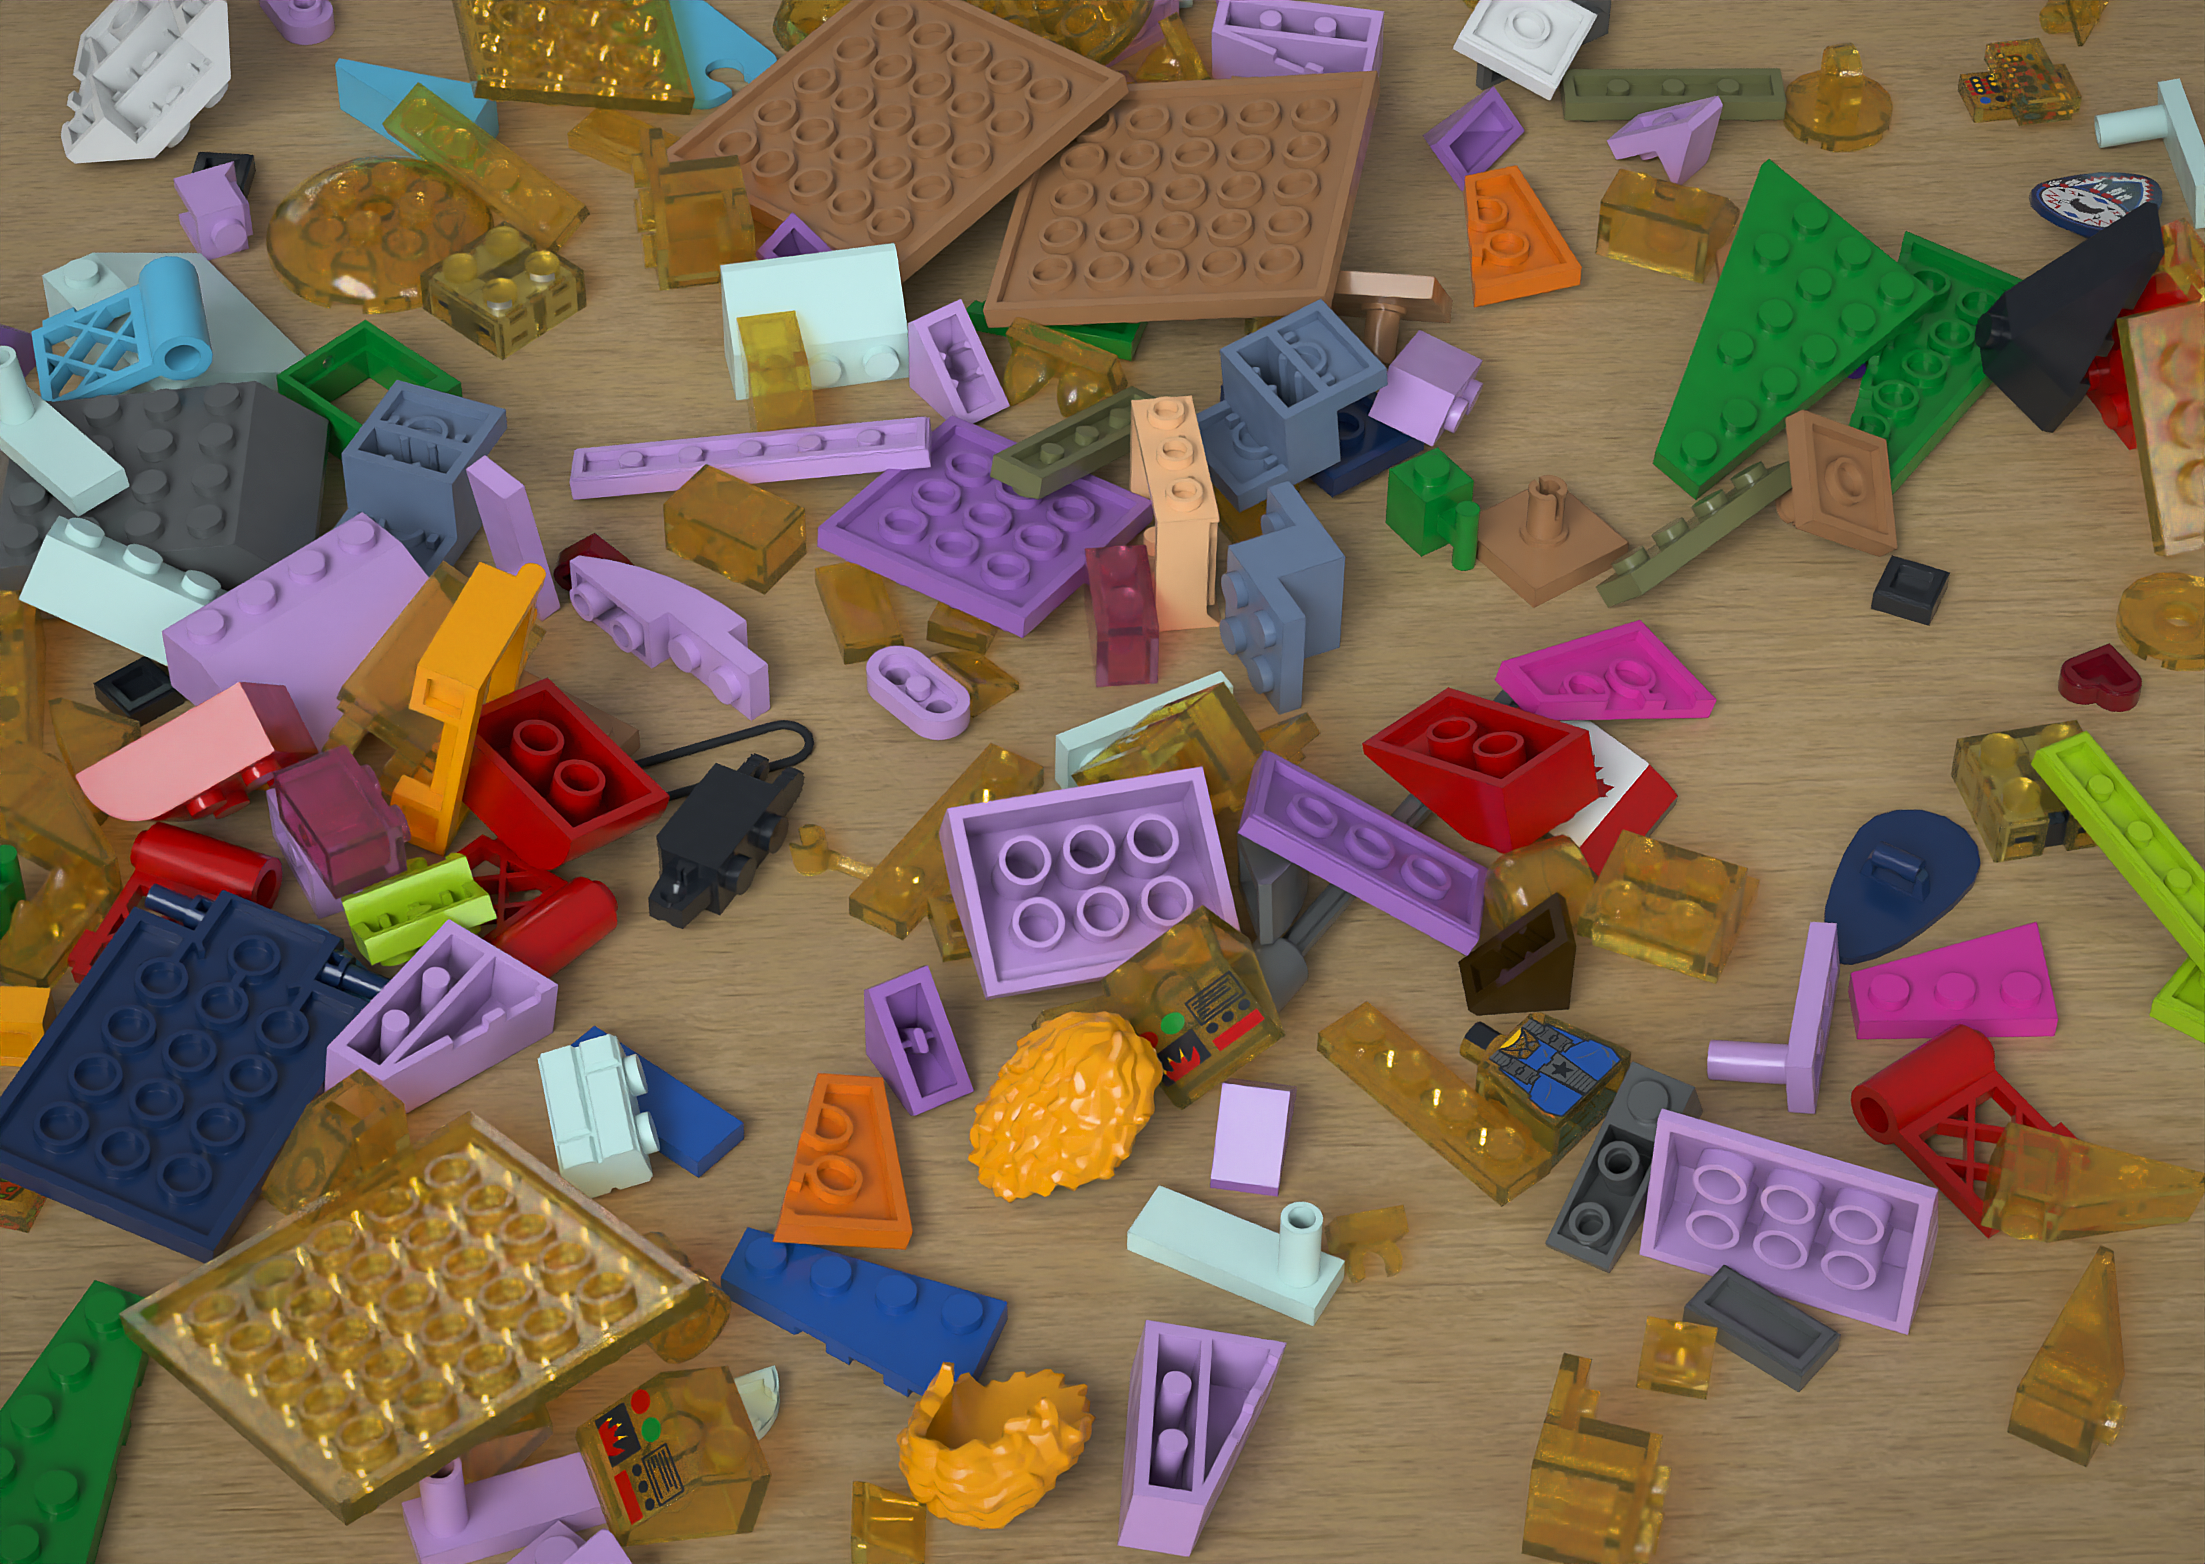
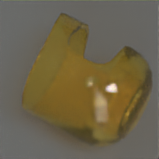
M1561 834L1505 853L1491 863L1484 879L1485 904L1493 923L1500 931L1556 892L1566 898L1572 929L1586 926L1595 920L1597 914V894L1591 871L1580 848L1566 835Z

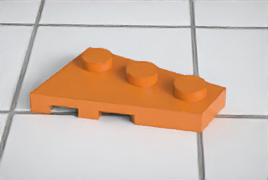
M1517 165L1466 175L1464 177L1463 197L1474 308L1580 285L1582 266Z
M818 1073L810 1093L772 1242L906 1250L913 1229L883 1077Z

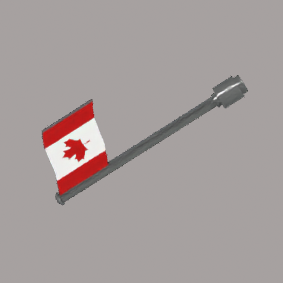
M1504 690L1493 700L1521 709ZM1557 720L1589 730L1600 797L1577 812L1571 820L1559 824L1543 835L1542 838L1571 858L1594 882L1599 891L1603 893L1674 808L1678 795L1648 762L1590 720ZM1410 793L1390 816L1416 830L1432 811ZM1330 883L1282 938L1279 937L1274 944L1260 945L1257 938L1229 969L1246 992L1244 996L1221 1012L1222 1015L1227 1011L1234 1013V1017L1229 1023L1232 1025L1236 1024L1256 1008L1265 1019L1251 1030L1272 1022L1308 979V967L1304 956L1355 900L1356 896ZM1230 974L1220 980L1219 984L1228 978V981L1221 985L1219 989L1224 985L1227 987L1216 994V996L1230 986L1232 989L1216 1000V1005L1219 1006L1236 992L1239 994L1218 1010L1243 993ZM1243 999L1250 1001V1006L1246 1010L1238 1008L1239 1002Z

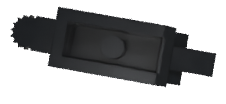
M756 753L754 755L751 754L737 771L715 763L656 836L660 871L659 879L648 897L649 916L659 921H666L674 927L684 929L703 910L721 915L737 894H744L750 887L759 865L769 853H776L785 841L789 825L788 819L785 816L793 807L794 802L796 803L798 797H800L804 785V773L789 766L770 784L765 782L770 771L769 759Z

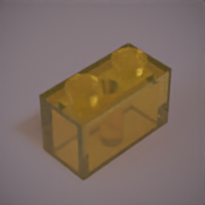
M705 464L663 504L666 550L764 595L807 554L805 508L708 464Z

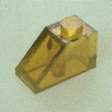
M795 310L736 317L751 433L807 428L817 425L809 364Z

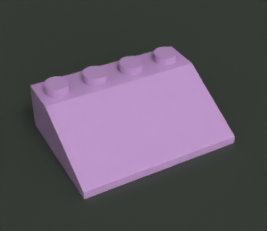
M361 512L163 630L162 636L171 686L197 706L238 682L285 685L319 751L318 755L302 763L306 772L409 708L417 664L452 606L405 546Z
M1203 766L952 807L946 810L939 830V837L951 893L986 1000L1240 957L1245 952Z
M1666 1109L1661 1110L1657 1121L1639 1255L1712 1277L1723 1265H1726L1776 1296L1908 1335L1930 1273L1938 1233V1189Z

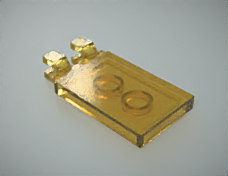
M444 560L342 685L336 698L341 702L336 709L341 711L343 715L331 729L328 735L330 738L321 750L322 753L342 766L359 746L368 731L392 746L397 751L384 766L381 772L383 775L374 786L376 790L391 799L392 792L402 775L414 778L421 767L431 774L435 769L444 722L410 709L409 705L417 664L469 580L466 575ZM537 624L534 625L529 634L526 647L528 652L527 661L541 644L547 632ZM491 676L487 681L483 704L486 703Z

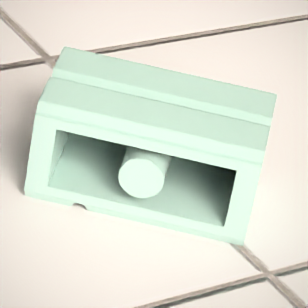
M611 1034L580 1042L579 1047L569 1045L541 1053L540 1058L537 1059L560 1175L573 1198L583 1201L611 1193L612 1188L615 1187L621 1190L649 1182L651 1177H653L649 1154L660 1151V1145L650 1112L640 1113L637 1096L648 1093V1088L638 1055L626 1056L617 1037Z

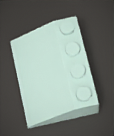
M91 253L42 275L50 318L72 307L79 311L139 284L140 272L145 265L154 259L176 256L188 260L195 266L199 277L213 353L211 365L196 378L171 380L161 375L118 395L152 392L159 389H182L211 386L218 383L257 381L278 392L276 375L306 357L201 253ZM131 311L114 318L106 330L118 333L131 315ZM73 336L64 340V342L71 347L78 337ZM96 342L83 362L94 365L108 345ZM126 351L113 368V371H119L139 362L138 354Z

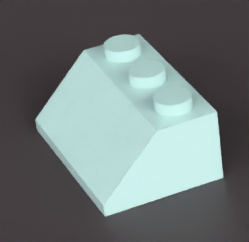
M894 243L720 265L725 358L736 400L909 378L908 327L897 251Z

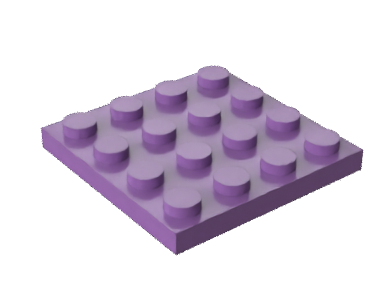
M952 415L932 431L931 467L906 470L888 468L818 527L817 547L844 558L850 563L857 564L889 578L902 586L909 587L943 602L951 608L961 610L997 626L1003 631L1024 638L1152 522L1153 507L1151 500L1091 474L1039 500L1020 496L1013 491L1011 486L990 477L993 455L1016 444V442Z

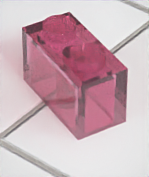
M1146 545L1085 548L1084 605L1096 687L1158 683L1159 624Z
M345 744L273 772L280 820L335 900L407 871L404 843L411 839L407 820L398 805H387L382 798L381 787L372 768L368 764L360 766Z

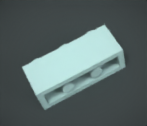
M58 516L44 539L19 600L168 666L162 631L228 592L221 589V585L216 579L203 572L195 570L184 572L164 563L162 557L148 547L138 544L126 546L104 536V531L88 520L81 518H71L68 520Z

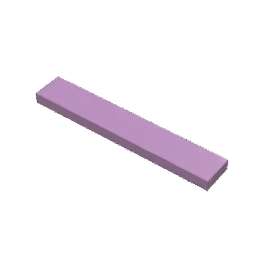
M930 417L580 448L574 450L570 476L573 500L884 472L887 469L931 467L932 450Z

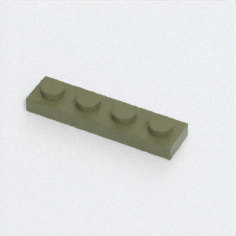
M1780 68L1568 69L1560 82L1564 120H1580L1583 122L1632 120L1641 113L1714 96H1719L1723 104L1719 120H1746L1751 122L1784 120L1786 110V96Z
M1130 386L994 454L990 477L1011 486L1013 491L1020 496L1039 500L1130 453L1131 400L1153 399L1156 397Z
M1762 461L1745 468L1730 479L1735 487L1725 494L1723 489H1720L1696 502L1691 507L1695 513L1693 518L1686 522L1681 517L1654 532L1651 536L1656 544L1651 548L1645 550L1643 546H1640L1616 559L1611 564L1615 573L1596 586L1607 607L1645 594L1791 489L1789 461L1768 469L1765 468Z

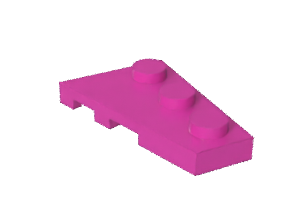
M1641 620L1502 661L1495 677V681L1522 710L1553 720L1709 718L1717 701Z
M2037 922L1852 972L1850 975L1848 994L1857 1039L1933 1038L1956 1024H1963L1973 1030H1978L1986 1037L2055 1036L2058 1014Z

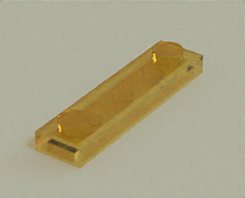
M990 743L849 896V915L904 940L950 890L939 837V830L947 808L1036 794L1044 785V767Z

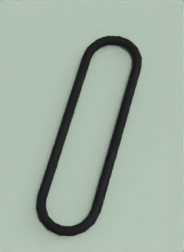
M780 720L635 760L634 762L641 768H645L775 730L785 729L799 733L804 738L805 744L803 749L793 756L769 762V772L804 761L812 753L814 740L812 733L805 726L795 721ZM699 783L666 792L670 796L669 801L689 796Z

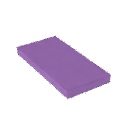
M1269 750L1262 752L1253 766L1238 830L1239 834L1466 956L1469 955L1480 937L1489 870L1486 867Z

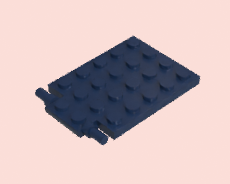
M155 883L146 896L145 908L182 922L183 926L138 907L132 909L0 1096V1178L214 1267L325 1096L328 1045L369 1003L344 991L348 990L372 1000L391 979L357 966L355 957L343 953L344 939L235 894L222 890L216 900L198 894L193 899Z

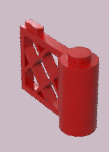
M158 821L154 823L148 830L141 831L136 837L130 855L131 864L135 867V871L96 932L85 929L67 957L69 967L73 968L71 972L75 983L80 984L132 909L137 907L143 896H147L150 888L155 883L193 899L198 894L216 900L221 891L225 890L271 909L281 887L282 863L279 858L165 822ZM165 915L161 916L164 919H167L169 921H172L183 926L182 922L169 918Z
M484 834L457 852L466 856L470 870H473L485 860L500 868V874L473 877L474 881L489 895L498 894V904L493 905L497 918L480 924V926L497 924V927L481 939L548 979L610 934L617 926V900L611 890L598 880L592 881L579 876L567 882L547 870L537 869L526 864L498 837L493 840ZM528 890L542 892L532 901L509 903V892Z
M1956 1024L1857 1085L1851 1092L1850 1101L1853 1113L1867 1135L1884 1145L1894 1143L1989 1239L2085 1176L2090 1165L2085 1159L2089 1149L2062 1122L2053 1127L1995 1070V1051L1991 1042L1983 1033L1973 1030L1966 1025ZM1992 1098L2011 1117V1128L1975 1123V1108ZM1964 1116V1121H1963V1120H1957V1119H1959L1960 1117ZM1934 1134L1962 1138L1963 1160L1938 1156L1924 1141ZM1975 1141L2010 1146V1167L1974 1162ZM2022 1148L2046 1152L2061 1168L2051 1174L2022 1170ZM1974 1180L2009 1185V1202L1992 1211L1973 1192ZM2021 1188H2027V1190L2021 1193Z

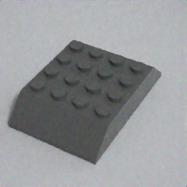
M257 381L218 383L211 386L182 389H159L152 392L113 396L100 395L94 398L55 402L46 401L124 468L128 479V488L79 517L0 450L1 624L59 618L19 600L44 539L58 516L68 520L71 518L88 520L99 526L104 531V536L126 546L138 544L148 547L157 552L162 557L164 563L184 572L188 570L203 572L216 579L220 583L221 589L228 592L319 538L331 427L328 419Z

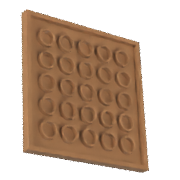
M852 0L658 157L664 174L773 230H776L793 212L832 251L894 243L902 284L1125 97L1129 90L1125 75L963 0Z
M1377 71L1127 84L1129 93L1020 184L983 312L988 328H1024L1048 325L1078 326L1097 323L1194 321L1198 319H1248L1254 317L1287 316L1319 299H1322L1331 309L1381 90Z

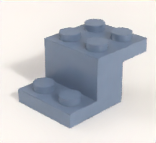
M1322 299L1220 349L1225 400L1196 414L1211 482L1240 513L1267 499V487L1290 481L1292 485H1295L1340 462L1337 411L1388 385L1387 368Z
M396 380L341 454L348 509L333 529L363 512L405 546L438 588L483 524L466 469L484 455L488 456L507 429L506 409Z
M1290 481L1267 487L1266 514L1261 517L1263 535L1229 545L1227 573L1221 577L1222 591L1226 600L1225 619H1222L1219 624L1222 642L1229 654H1237L1247 669L1253 689L1258 694H1265L1278 715L1301 708L1304 659L1340 648L1345 571L1344 554Z

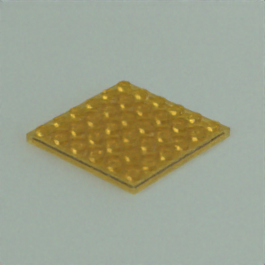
M468 1111L120 1312L119 1316L128 1338L342 1523L348 1526L362 1516L375 1511L380 1505L422 1479L435 1474L443 1466L477 1445L497 1436L503 1429L537 1408L557 1399L563 1392L602 1368L617 1362L623 1355L662 1331L675 1326L682 1319L708 1304L709 1301L704 1281L479 1116L472 1111Z

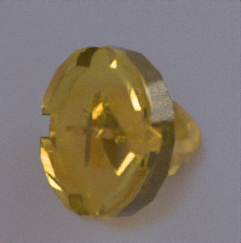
M1853 43L1827 46L1823 52L1821 70L1799 76L1787 86L1785 91L1786 110L1783 120L1784 127L1797 140L1808 144V138L1821 142V149L1826 151L1855 152L1874 146L1883 138V132L1887 129L1889 130L1891 125L1893 104L1890 94L1878 82L1863 75L1861 58Z

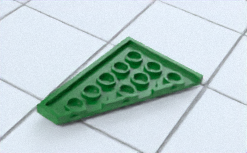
M1768 159L1760 167L1660 437L1652 464L1692 498L1697 500L1786 427L1785 418L1801 410L1809 409L1929 311L1933 306L1936 293L1773 161Z

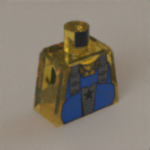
M1542 1012L1530 1013L1507 1036L1481 1021L1477 1022L1466 1033L1459 1050L1460 1056L1478 1066L1474 1105L1477 1111L1549 1171L1606 1117L1630 1067L1632 1053L1622 1046Z

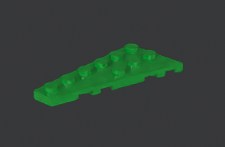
M1905 231L1897 263L1936 293V297L1929 311L1868 360L1865 375H1863L1856 406L1848 425L1886 439L1892 495L1993 383L1983 373L1980 347L1975 342L1976 324L1981 315L1986 313L2005 291L2022 281L2018 277L1908 231Z

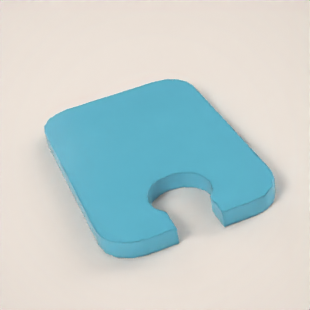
M661 0L618 21L610 29V43L614 49L679 100L694 109H711L732 98V90L722 82L714 81L708 77V74L713 70L719 68L736 69L744 75V81L749 84L777 61V57L770 50L704 0Z

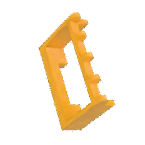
M479 562L417 664L409 708L444 722V725L414 778L402 775L394 788L385 827L389 835L444 857L468 816L470 809L462 802L487 681L491 676L486 703L514 692L518 688L520 675L527 663L528 652L526 647L529 634L537 618V609L535 608L537 597L546 577V572L542 566L535 563H527L514 576Z

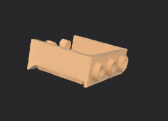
M1192 395L1131 400L1129 491L1151 500L1153 515L1156 521L1155 527L1146 529L1143 536L1144 552L1150 556H1155L1154 572L1152 574L1154 631L1219 627L1221 615L1215 593L1219 513Z

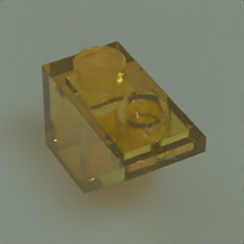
M359 1068L306 1105L261 1188L263 1198L308 1234L413 1159L405 1104Z

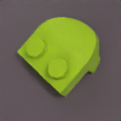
M451 853L445 857L446 860L428 866L427 861L423 857L405 860L365 876L362 879L363 891L355 894L353 892H346L341 895V902L356 947L371 965L381 962L382 966H394L409 961L419 951L418 948L423 946L448 919L476 935L481 931L480 924L497 918L489 894L474 881L465 855Z

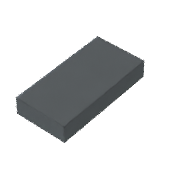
M1723 1265L1684 1306L1682 1319L1683 1323L1797 1392H1800L1838 1350L1841 1336L1838 1332L1726 1265Z

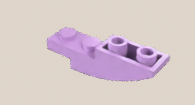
M579 555L570 560L572 583L570 600L574 609L584 620H592L612 636L620 649L627 653L632 652L650 668H654L671 657L680 670L692 673L712 690L719 701L726 705L731 704L751 721L770 709L768 664L748 649L747 623L744 618L701 591L668 576L641 567L601 558Z

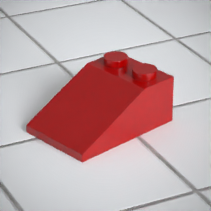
M1449 687L1362 743L1364 755L1468 841L1495 849L1503 854L1514 856L1527 850L1534 841L1559 824L1571 820L1577 812L1600 797L1589 730Z

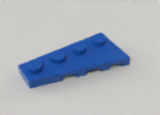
M749 1227L744 1232L721 1276L722 1296L793 1335L803 1331L826 1344V1353L848 1365L855 1359L883 1375V1381L886 1386L906 1397H909L912 1392L923 1396L928 1385L941 1369L943 1362L955 1364L954 1382L957 1381L961 1374L967 1372L978 1382L1008 1320L1006 1301L812 1245L772 1242L773 1234Z

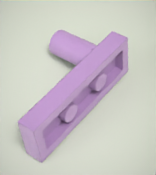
M484 455L469 466L466 472L496 568L514 576L527 563H535L544 568L546 577L535 606L537 618L540 621H544L561 607L525 486Z
M1810 922L1789 1043L1775 1044L1711 1040L1707 1059L1709 1080L1785 1084L1788 1112L1815 1114L1840 972L1837 923Z
M604 1445L465 1485L462 1463L459 1456L447 1449H435L423 1455L417 1465L421 1497L402 1502L404 1521L419 1564H466L525 1547L558 1520L573 1532L628 1517L614 1476L622 1472L620 1464L612 1468Z

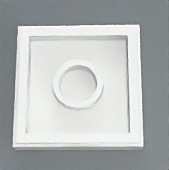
M1480 0L1457 38L1453 49L1550 101L1589 33L1597 15L1570 0Z

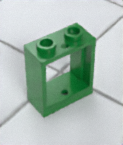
M366 319L276 375L279 394L329 420L331 434L328 452L341 461L342 452L362 427V424L332 405L331 402L368 378H371L387 390L392 387L396 380L463 398L460 381Z

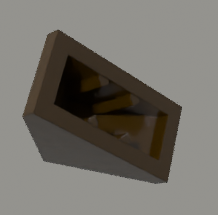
M1558 892L1554 893L1458 962L1467 1007L1470 1012L1476 1016L1569 1010L1576 942L1564 896Z

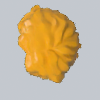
M1071 1011L1051 1021H1044L1040 1028L1017 1040L1018 1050L1015 1055L1001 1067L997 1074L999 1078L990 1086L989 1095L985 1098V1101L978 1103L974 1108L977 1115L969 1134V1140L974 1150L969 1153L968 1160L979 1167V1182L989 1189L993 1188L994 1195L1002 1197L1008 1203L1013 1202L1017 1197L1025 1199L1034 1193L1047 1197L1057 1185L1075 1191L1079 1185L1089 1183L1097 1178L1105 1180L1112 1178L1115 1175L1114 1169L1119 1167L1132 1153L1136 1135L1146 1126V1123L1155 1111L1154 1090L1160 1084L1164 1071L1162 1063L1159 1061L1155 1048L1152 1047L1150 1041L1137 1036L1130 1022L1124 1020L1119 1014L1106 1011L1098 1013Z
M943 1362L941 1369L928 1385L921 1401L916 1402L912 1416L908 1419V1427L902 1429L897 1434L896 1442L900 1447L899 1468L909 1484L912 1496L919 1502L926 1504L928 1511L939 1520L946 1519L957 1526L976 1527L980 1530L986 1528L1002 1529L1014 1517L1028 1509L1034 1508L1046 1492L1055 1488L1056 1477L1077 1463L1079 1455L1084 1451V1442L1088 1441L1091 1437L1092 1424L1096 1419L1090 1413V1401L1086 1397L1088 1386L1086 1384L1066 1385L1063 1373H1054L1052 1369H1044L1030 1374H1026L1025 1371L1015 1372L1005 1382L991 1379L984 1387L969 1372L961 1374L957 1381L954 1382L955 1364Z

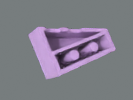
M1219 0L1212 28V77L1215 79H1231L1232 76L1267 77L1377 71L1379 77L1383 58L1384 11L1294 0Z
M448 919L328 1045L324 1095L380 1129L553 1033L558 984Z
M1145 1321L1130 1372L1118 1546L1190 1556L1270 1395L1287 1343L1157 1321Z

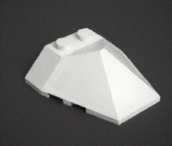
M114 0L80 36L73 75L81 81L79 94L76 91H72L68 96L67 106L75 111V115L70 122L67 121L63 124L61 139L66 157L75 164L155 158L166 146L169 148L176 146L187 134L190 128V121L203 107H213L227 91L228 81L231 79L227 1Z

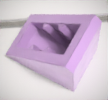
M961 299L908 323L909 387L945 420L953 415L974 424L1010 406Z

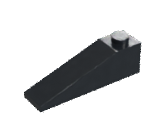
M2151 202L2143 203L2005 291L1993 306L1979 318L1975 329V342L1980 347L1983 373L2042 431L2053 433L2081 403L2091 386L2088 379L2084 378L2095 356L2107 357L2115 341L2110 334L2121 309H2134L2165 254L2157 204Z

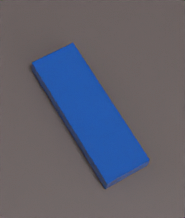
M594 1025L571 1046L579 1047L580 1042L604 1036L607 1033ZM620 1042L626 1056L637 1054L640 1059L648 1093L637 1096L640 1113L649 1111L652 1116L659 1139L660 1151L658 1152L699 1178L744 1139V1123Z

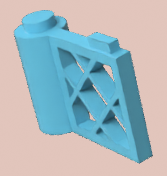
M176 256L154 259L145 265L140 272L139 284L79 311L72 307L43 320V327L31 332L41 398L45 401L55 402L94 398L100 395L113 396L161 375L171 380H188L204 373L212 363L213 353L199 277L195 266L188 260ZM131 311V315L118 333L106 330L114 318ZM73 336L78 337L64 357L53 354V345ZM96 342L108 345L94 365L82 362ZM126 351L138 354L139 362L119 371H113V368ZM73 374L85 377L75 390L59 397L60 391Z

